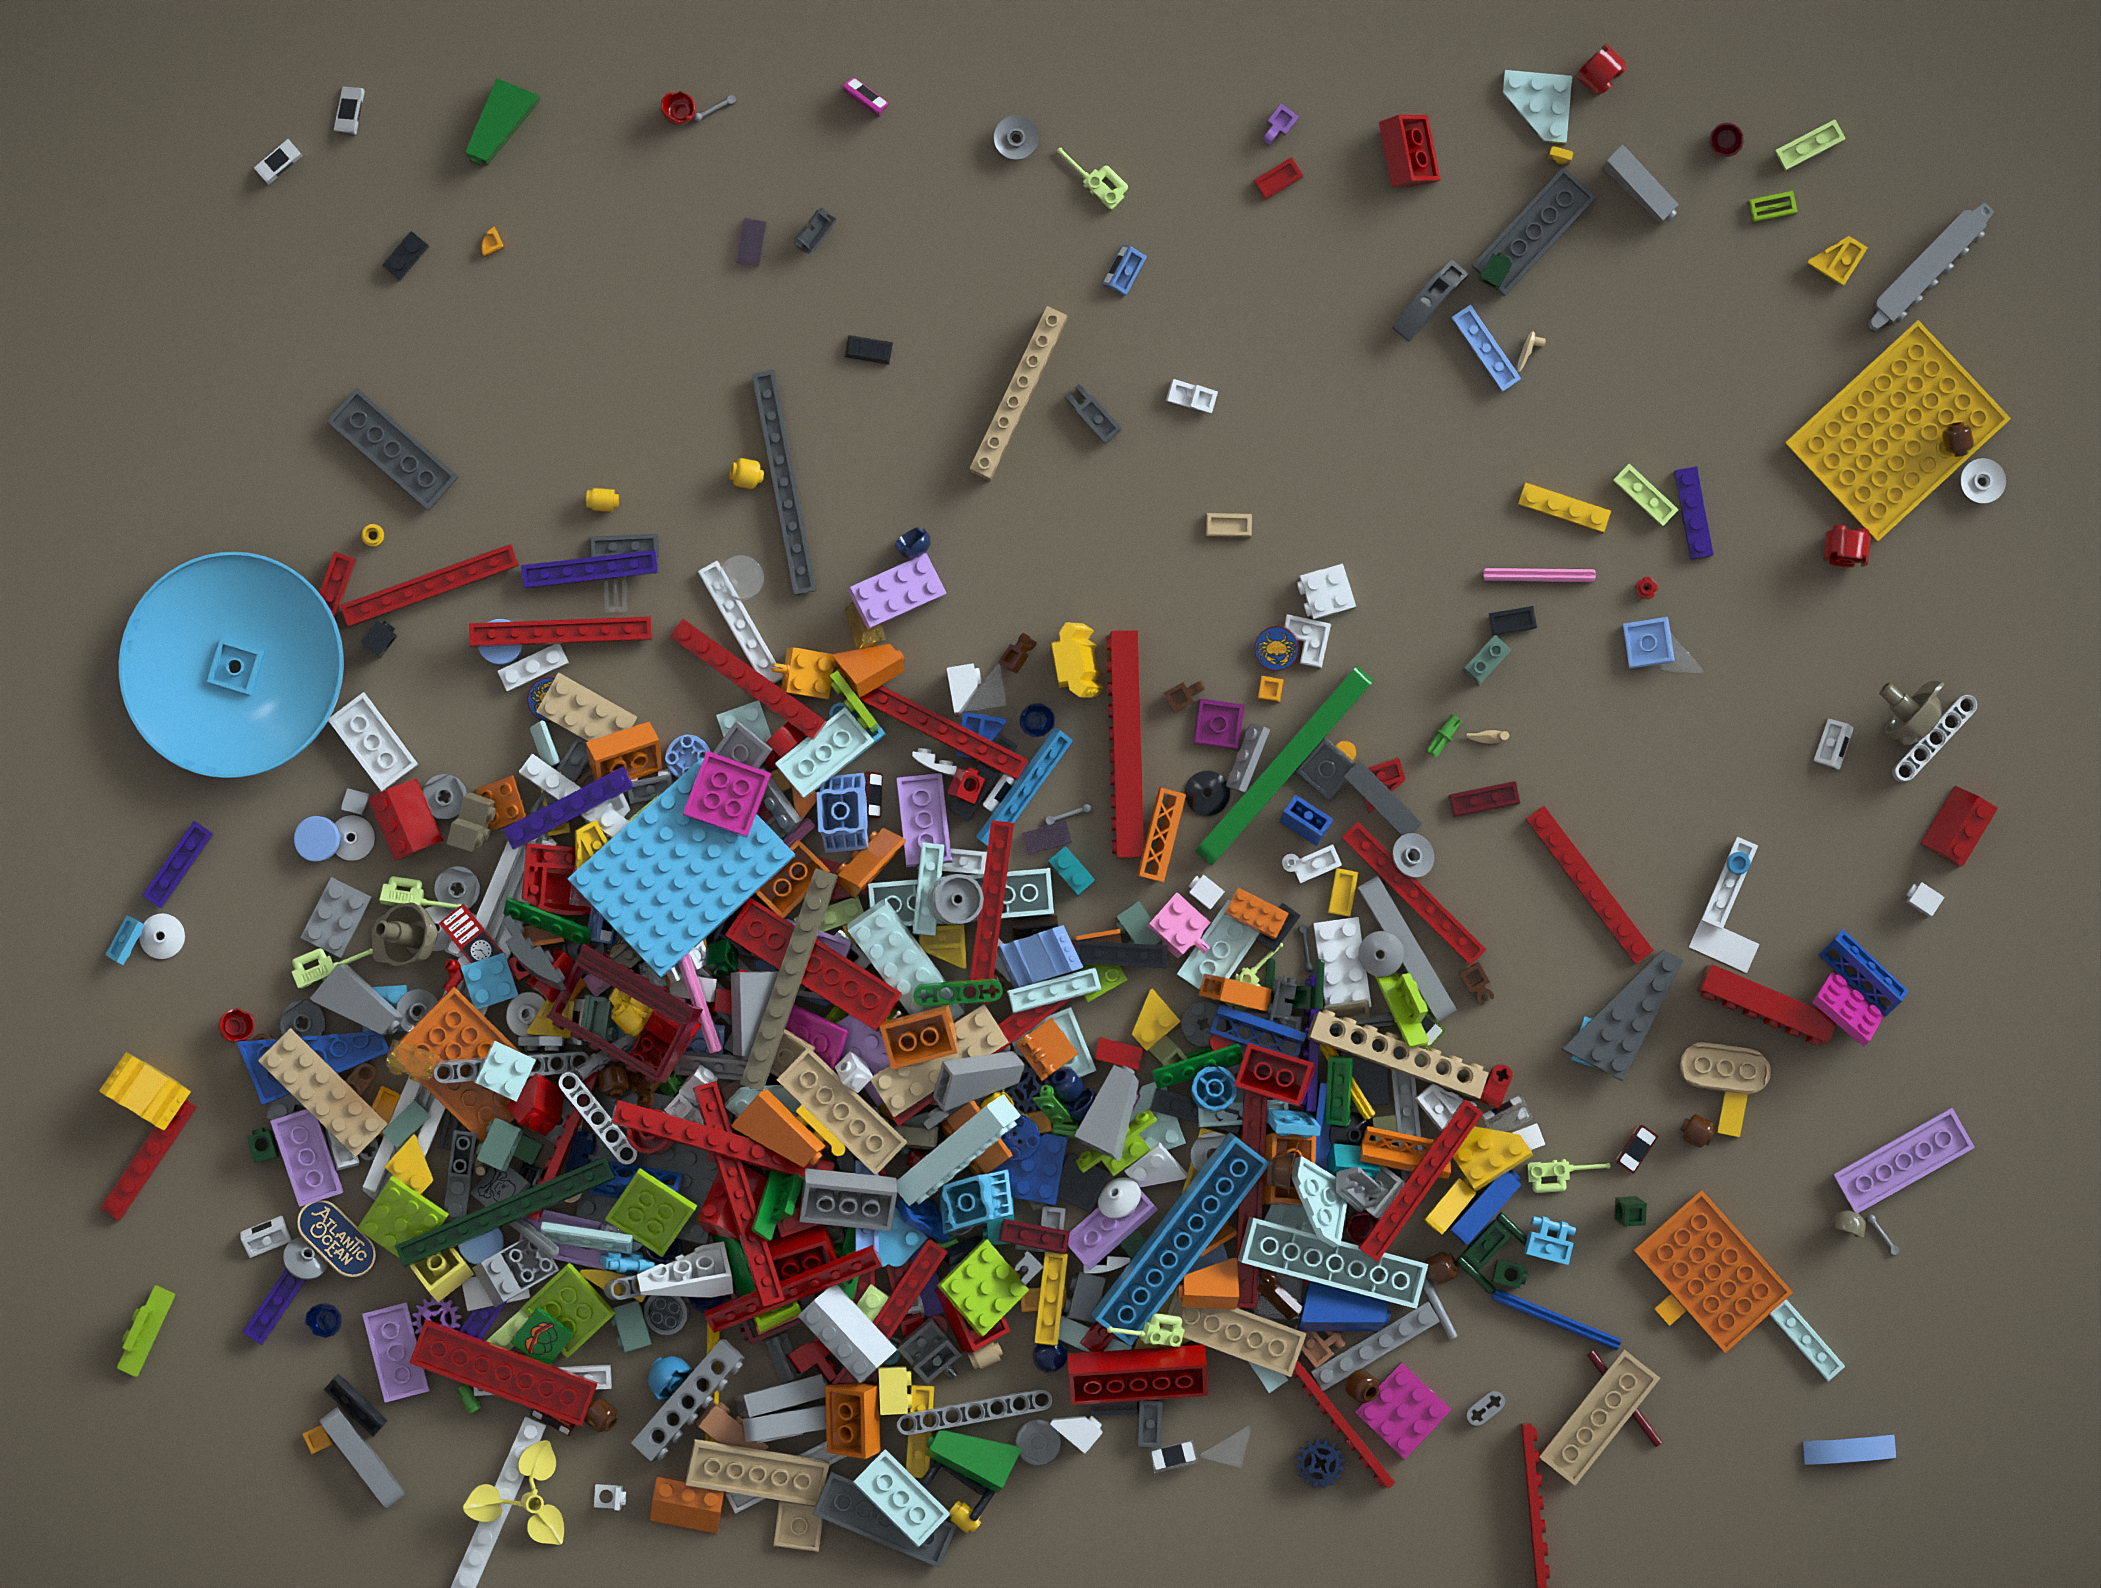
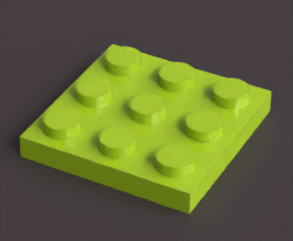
M639 1168L605 1220L624 1233L632 1235L633 1239L662 1257L691 1217L697 1205Z
M392 1175L357 1230L400 1258L395 1245L442 1226L449 1214Z
M983 1239L937 1285L979 1336H984L1029 1291L1027 1286L988 1239Z
M571 1263L567 1264L521 1307L530 1316L538 1306L575 1332L574 1336L561 1351L566 1358L570 1357L616 1314Z

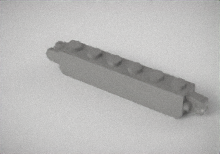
M1984 202L1974 211L1964 210L1874 302V310L1877 313L1868 322L1870 330L1878 331L1886 322L1889 325L1894 321L1899 323L1907 315L1904 310L1910 304L1914 307L1923 298L1920 294L1925 289L1930 291L1939 282L1936 277L1941 272L1946 275L1954 266L1951 262L1956 257L1961 259L1970 250L1967 246L1972 241L1977 243L1985 235L1982 230L1987 226L1986 222L1994 213L1992 208Z

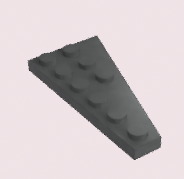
M1662 950L1561 1050L1623 1081L1683 960Z

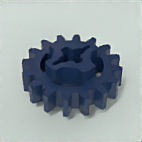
M1024 1063L1022 1074L1028 1072V1078L1010 1086V1089L1005 1092L1012 1094V1101L1017 1102L1015 1108L1018 1109L1023 1105L1024 1112H1027L1028 1107H1032V1110L1036 1112L1037 1104L1035 1102L1031 1103L1034 1095L1041 1093L1042 1085H1039L1035 1080L1037 1073L1032 1067L1028 1068L1027 1064ZM1032 1076L1033 1086H1036L1037 1089L1036 1091L1033 1090L1029 1098H1027V1090L1023 1088V1085L1028 1084ZM1045 1078V1085H1050V1081ZM1014 1089L1021 1090L1024 1094L1023 1101L1017 1097Z
M1315 1438V1444L1313 1445L1307 1441L1308 1448L1300 1447L1299 1449L1303 1454L1302 1456L1297 1455L1295 1457L1300 1460V1464L1295 1465V1468L1302 1470L1298 1476H1306L1305 1484L1309 1483L1310 1480L1313 1481V1488H1316L1318 1483L1321 1484L1322 1488H1325V1482L1334 1485L1332 1479L1334 1477L1340 1479L1341 1477L1337 1473L1338 1471H1344L1340 1463L1344 1462L1345 1459L1338 1457L1342 1453L1341 1449L1335 1451L1336 1444L1333 1442L1328 1446L1327 1439H1324L1323 1443H1319L1318 1438ZM1316 1448H1325L1330 1452L1321 1454L1318 1453ZM1309 1453L1311 1455L1310 1464L1305 1467V1458ZM1314 1454H1316L1317 1457H1319L1321 1460H1326V1462L1323 1463L1324 1469L1326 1471L1325 1473L1319 1467H1314V1465L1317 1463ZM1335 1460V1468L1333 1472L1330 1473V1463ZM1314 1472L1321 1473L1324 1478H1314L1310 1474Z

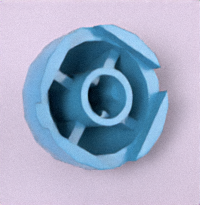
M1205 1067L1197 1073L1192 1081L1191 1094L1193 1101L1206 1112L1215 1113L1225 1110L1232 1104L1237 1095V1087H1234L1236 1079L1230 1071L1223 1067Z
M676 1356L660 1357L651 1365L648 1384L659 1401H665L671 1397L670 1394L682 1385L693 1372V1369L682 1358Z

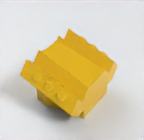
M1066 622L1059 632L1060 640L1051 642L1059 688L1069 687V690L1079 697L1098 698L1105 687L1097 682L1102 673L1098 669L1095 648L1097 645L1088 640L1094 630L1084 623Z
M127 1052L99 1090L105 1096L130 1109L162 1130L166 1129L191 1093L190 1090L179 1084L176 1080Z

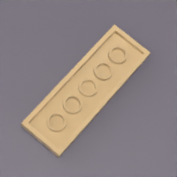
M985 1004L954 1023L958 1053L893 1070L889 1065L873 1075L870 1082L893 1117L935 1091L943 1061L989 1055L1009 1043Z
M291 1028L258 1060L355 1157L389 1125Z
M809 1047L777 1079L789 1093L875 1175L907 1143L854 1090L844 1085L839 1076Z
M1177 1288L1167 1315L1182 1318L1181 1327L1185 1330L1184 1338L1289 1377L1292 1376L1307 1335L1304 1332L1238 1308L1181 1307V1298H1177ZM1163 1324L1162 1328L1169 1329L1170 1325Z
M1624 1349L1539 1455V1458L1573 1485H1576L1660 1380V1377Z
M694 1439L685 1484L816 1506L824 1488L830 1464L826 1460Z

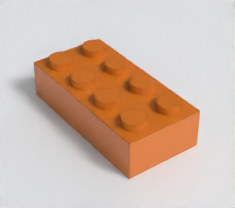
M1239 887L1225 912V915L1274 940L1289 914Z

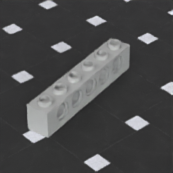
M726 1339L720 1340L631 1444L650 1461L663 1459L669 1452L667 1447L672 1442L676 1443L683 1436L682 1430L687 1424L691 1426L699 1417L697 1415L698 1411L702 1407L705 1409L713 1401L711 1396L717 1390L720 1392L728 1384L726 1379L731 1373L735 1375L742 1368L743 1364L741 1362L745 1357ZM718 1361L724 1365V1371L721 1374L715 1370V1364ZM703 1378L709 1382L707 1391L702 1390L700 1387V1382ZM688 1395L694 1399V1406L692 1408L687 1407L685 1404V1399ZM672 1413H676L679 1416L680 1420L677 1425L672 1424L670 1420ZM658 1430L663 1431L665 1435L663 1442H659L656 1439L655 1435Z

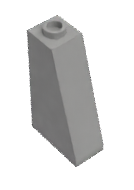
M1622 144L1606 161L1602 169L1657 222L1662 224L1665 220L1667 222L1671 221L1677 214L1675 209L1679 204Z
M337 964L310 998L313 1002L381 1035L395 1033L400 1028V1022L404 1018L347 964Z
M779 971L731 973L733 1055L741 1056V1060L749 1059Z
M1014 1051L943 1061L933 1098L943 1111L950 1110L1019 1083L1024 1070V1064Z
M1114 1065L1078 1128L1075 1137L1080 1143L1119 1161L1139 1080L1134 1076L1135 1072L1126 1066L1120 1068Z
M822 1374L734 1396L738 1416L742 1419L826 1397L825 1386L828 1383L825 1378H822Z

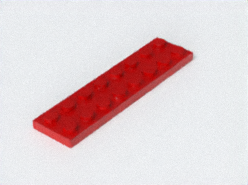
M749 898L725 936L780 971L795 925L752 898ZM816 939L801 985L878 1032L880 1025L884 1023L902 996V993Z
M427 1319L423 1324L409 1362L415 1366L578 1426L583 1424L598 1382Z

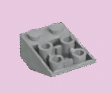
M527 1238L521 1239L472 1268L495 1308L559 1271L553 1258L548 1257Z

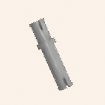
M624 1034L611 1044L626 1051L635 1044L637 1038ZM601 1050L597 1054L593 1053L590 1055V1059L575 1068L577 1076L584 1081L597 1070L601 1071L604 1069V1065L611 1061L607 1057L608 1053Z

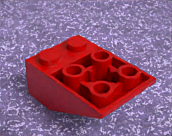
M653 1011L629 1054L657 1070L680 1025ZM697 1022L694 1026L673 1070L675 1069L676 1065L678 1064V1062L688 1049L689 1045L693 1041L694 1037L696 1036L698 1030L700 1029L702 1024H700L699 1022Z

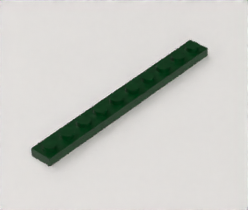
M604 1157L397 1244L395 1247L403 1267H408L616 1178L608 1158Z

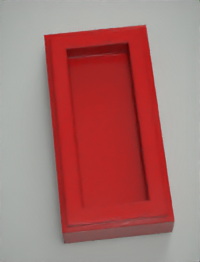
M1291 157L1253 180L1264 200H1267L1303 178V174Z

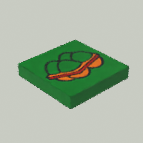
M537 1306L512 1337L510 1343L531 1358L550 1365L574 1336L575 1332Z

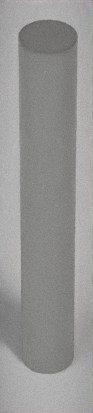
M1425 1277L1423 1288L1449 1340L1458 1335L1431 1282Z

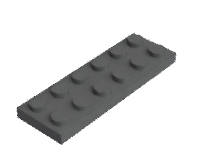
M1563 167L1472 264V267L1479 274H1482L1492 253L1496 255L1501 253L1510 258L1509 262L1512 265L1498 290L1503 296H1506L1596 199V196Z
M358 388L349 395L327 420L333 428L428 511L459 478Z
M830 1471L812 1513L813 1515L933 1566L940 1567L957 1525L944 1520L917 1548L852 1483L853 1480Z

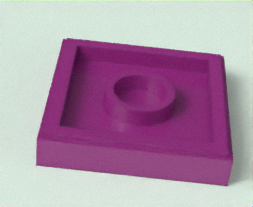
M1199 699L1193 744L1238 750L1244 704Z

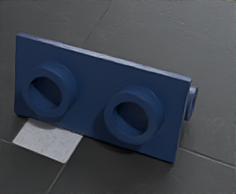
M579 1130L575 1131L564 1174L591 1162V1159H587L585 1156L586 1154L593 1155L597 1141L595 1134Z

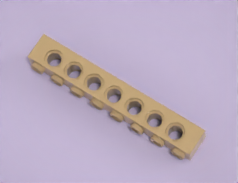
M1049 306L1046 307L970 466L971 473L991 481L1067 321L1066 314Z
M1322 1009V1012L1314 1013L1306 1039L1438 1085L1473 1099L1481 1098L1489 1074L1483 1071V1066L1471 1063L1470 1066L1463 1064V1059L1452 1055L1449 1058L1441 1056V1051L1433 1048H1428V1050L1419 1048L1420 1046L1408 1048L1407 1044L1398 1040L1399 1036L1386 1032L1383 1035L1377 1033L1378 1029L1373 1026L1356 1025L1357 1021L1347 1017L1341 1020L1335 1017V1013ZM1332 1024L1337 1025L1339 1028L1337 1037L1330 1034L1329 1029ZM1353 1032H1357L1360 1035L1361 1040L1359 1044H1354L1351 1041V1034ZM1375 1039L1379 1040L1382 1044L1379 1052L1374 1051L1372 1048V1043ZM1396 1047L1403 1051V1056L1400 1060L1396 1059L1393 1055ZM1417 1055H1421L1424 1059L1422 1067H1418L1415 1064L1414 1060ZM1439 1062L1445 1066L1443 1075L1438 1074L1436 1071V1065ZM1459 1070L1466 1073V1080L1463 1083L1457 1079Z

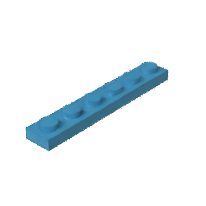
M1055 727L1022 772L1018 781L1014 783L976 836L978 840L988 847L991 820L1015 823L1073 742L1071 738Z

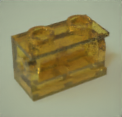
M853 601L845 608L856 649L878 646L882 641L886 640L882 624L867 630Z
M393 1038L386 1058L387 1063L384 1062V1065L389 1067L388 1071L401 1076L402 1072L410 1074L409 1079L423 1083V1080L430 1082L439 1055Z

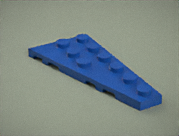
M375 1031L300 1037L337 1074L383 1056L390 1051L384 1035ZM279 1039L237 1042L262 1105L291 1094L258 1061Z

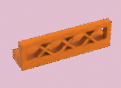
M1159 787L1137 876L1156 882H1164L1186 794ZM1164 794L1169 795L1166 809L1162 803ZM1164 815L1161 830H1159L1157 820ZM1158 838L1156 850L1154 853L1151 844L1153 840ZM1153 859L1150 874L1145 873L1147 862Z
M1367 1126L1360 1144V1161L1412 1172L1434 1140ZM1370 1135L1381 1137L1382 1140L1375 1142L1370 1141L1369 1138ZM1398 1140L1402 1141L1404 1144L1400 1146H1394L1391 1144V1142ZM1417 1145L1425 1146L1426 1149L1418 1151L1415 1150L1413 1147ZM1451 1160L1439 1175L1440 1178L1449 1179Z

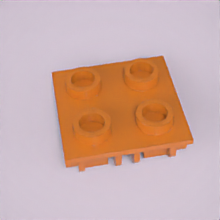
M513 775L475 789L477 795L495 800L493 808H496V813L493 821L489 822L488 829H490V832L513 824L527 815L523 809V800L520 799L521 793L518 792L516 786L517 780L514 779Z
M1052 1017L1015 1044L1042 1081L1079 1054Z

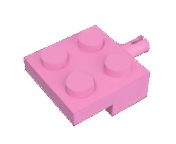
M1178 892L1147 925L1149 929L1163 940L1161 944L1168 946V951L1177 959L1193 945L1203 954L1210 948L1200 938L1211 922Z

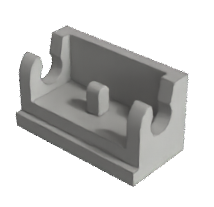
M1357 1166L1336 1172V1193L1358 1212H1362L1363 1209L1376 1206L1379 1203L1377 1199L1369 1201V1198L1372 1195L1381 1193V1186L1360 1167Z
M1028 1250L1015 1267V1271H1018L1021 1266H1024L1022 1272H1026L1029 1269L1021 1279L1025 1285L1043 1268V1265Z

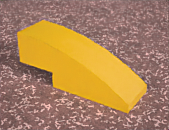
M583 1269L579 1272L583 1277L603 1290L608 1281L627 1276L615 1271ZM637 1279L636 1282H635V1287H636V1289H637L638 1291H640V1287H639V1283H638V1279ZM616 1283L613 1291L617 1296L621 1292V1287ZM647 1295L637 1296L633 1298L642 1303L644 1302Z

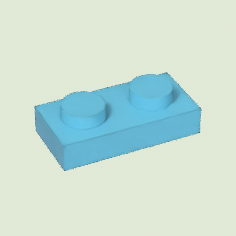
M126 915L105 955L124 965L145 925Z

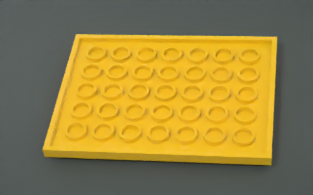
M1917 320L1789 438L1785 444L1860 525L1869 530V534L1878 542L2011 418L1925 326ZM1956 422H1964V425L1971 427L1974 446L1968 450V454L1960 457H1955L1954 453L1946 452L1942 432L1947 429L1946 426Z

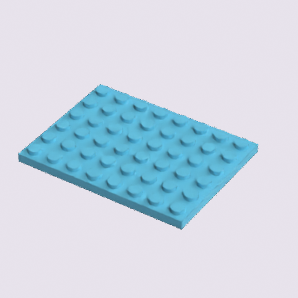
M703 757L567 878L576 890L660 978L668 973L795 857V853L758 815L755 817L748 838L683 816L685 806L703 762Z

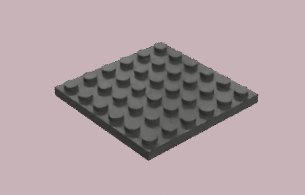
M628 1088L623 1093V1096L617 1099H611L609 1096L601 1094L600 1105L612 1118L616 1101L620 1100L637 1105L639 1095L631 1088ZM653 1093L654 1103L650 1108L665 1111L664 1109L675 1097ZM725 1108L732 1130L733 1127L731 1125L734 1122L735 1115ZM601 1112L597 1113L595 1122L597 1125L604 1121V1115ZM618 1126L627 1137V1128ZM611 1129L607 1131L605 1137L607 1141L615 1142L619 1134L616 1130ZM594 1131L593 1134L596 1135L595 1139L597 1141L593 1155H588V1159H591L590 1163L594 1162L595 1159L607 1157L609 1161L621 1163ZM676 1142L666 1152L657 1155L637 1151V1157L631 1165L683 1173L684 1179L680 1186L679 1194L697 1205V1207L676 1238L708 1244L710 1233L705 1232L697 1218L718 1173L716 1162H708L707 1151ZM625 1147L620 1151V1157L624 1160H629L633 1156L631 1148ZM630 1172L619 1174L620 1177L624 1178L632 1175ZM668 1179L663 1181V1183L674 1186L676 1180ZM589 1190L583 1192L582 1197L579 1199L576 1217L611 1224L605 1218L618 1199L589 1194Z

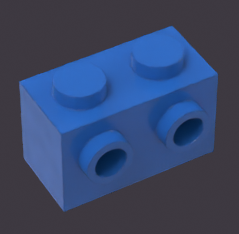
M1295 795L1284 810L1279 822L1315 846H1318L1328 832L1333 818Z

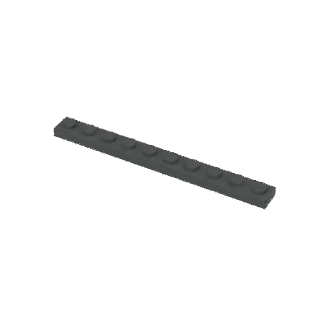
M775 371L754 373L752 377L794 595L815 592L817 590Z

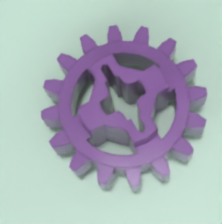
M433 1296L431 1297V1302L425 1298L423 1299L424 1306L419 1304L416 1306L419 1313L412 1314V1316L417 1318V1321L412 1322V1325H418L415 1334L420 1333L422 1330V1316L434 1322L432 1316H438L442 1313L440 1318L441 1325L451 1329L462 1326L460 1323H457V1319L462 1318V1315H456L459 1307L451 1306L453 1303L452 1299L446 1303L445 1298L440 1302H437ZM432 1305L442 1306L438 1311H432L428 1308ZM449 1312L452 1317V1324H450L447 1320V1314Z

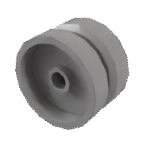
M954 874L941 877L933 883L928 892L927 902L929 910L935 919L943 924L957 925L970 922L978 916L983 907L984 897L982 888L976 880L968 875ZM954 897L958 899L956 903L954 902Z

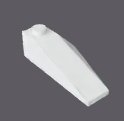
M724 1241L701 1245L695 1248L691 1254L686 1256L681 1254L675 1257L676 1260L669 1264H659L637 1274L641 1295L716 1297L733 1294L732 1275Z

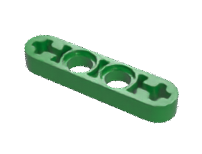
M996 979L925 983L918 985L914 989L913 997L914 1001L920 1006L991 1002L998 1000L1002 996L1003 989L1001 983ZM978 985H982V990L989 989L990 985H994L999 991H995V995H990V992L986 991L983 992V997H979L980 989ZM966 986H973L976 989V994L973 997L964 996L963 989ZM933 988H937L936 996L938 1000H934V995L927 996L926 1000H922L920 996H917V994H921V990H926V993L930 994L933 993ZM943 988L952 989L953 996L950 999H944L940 996V991Z

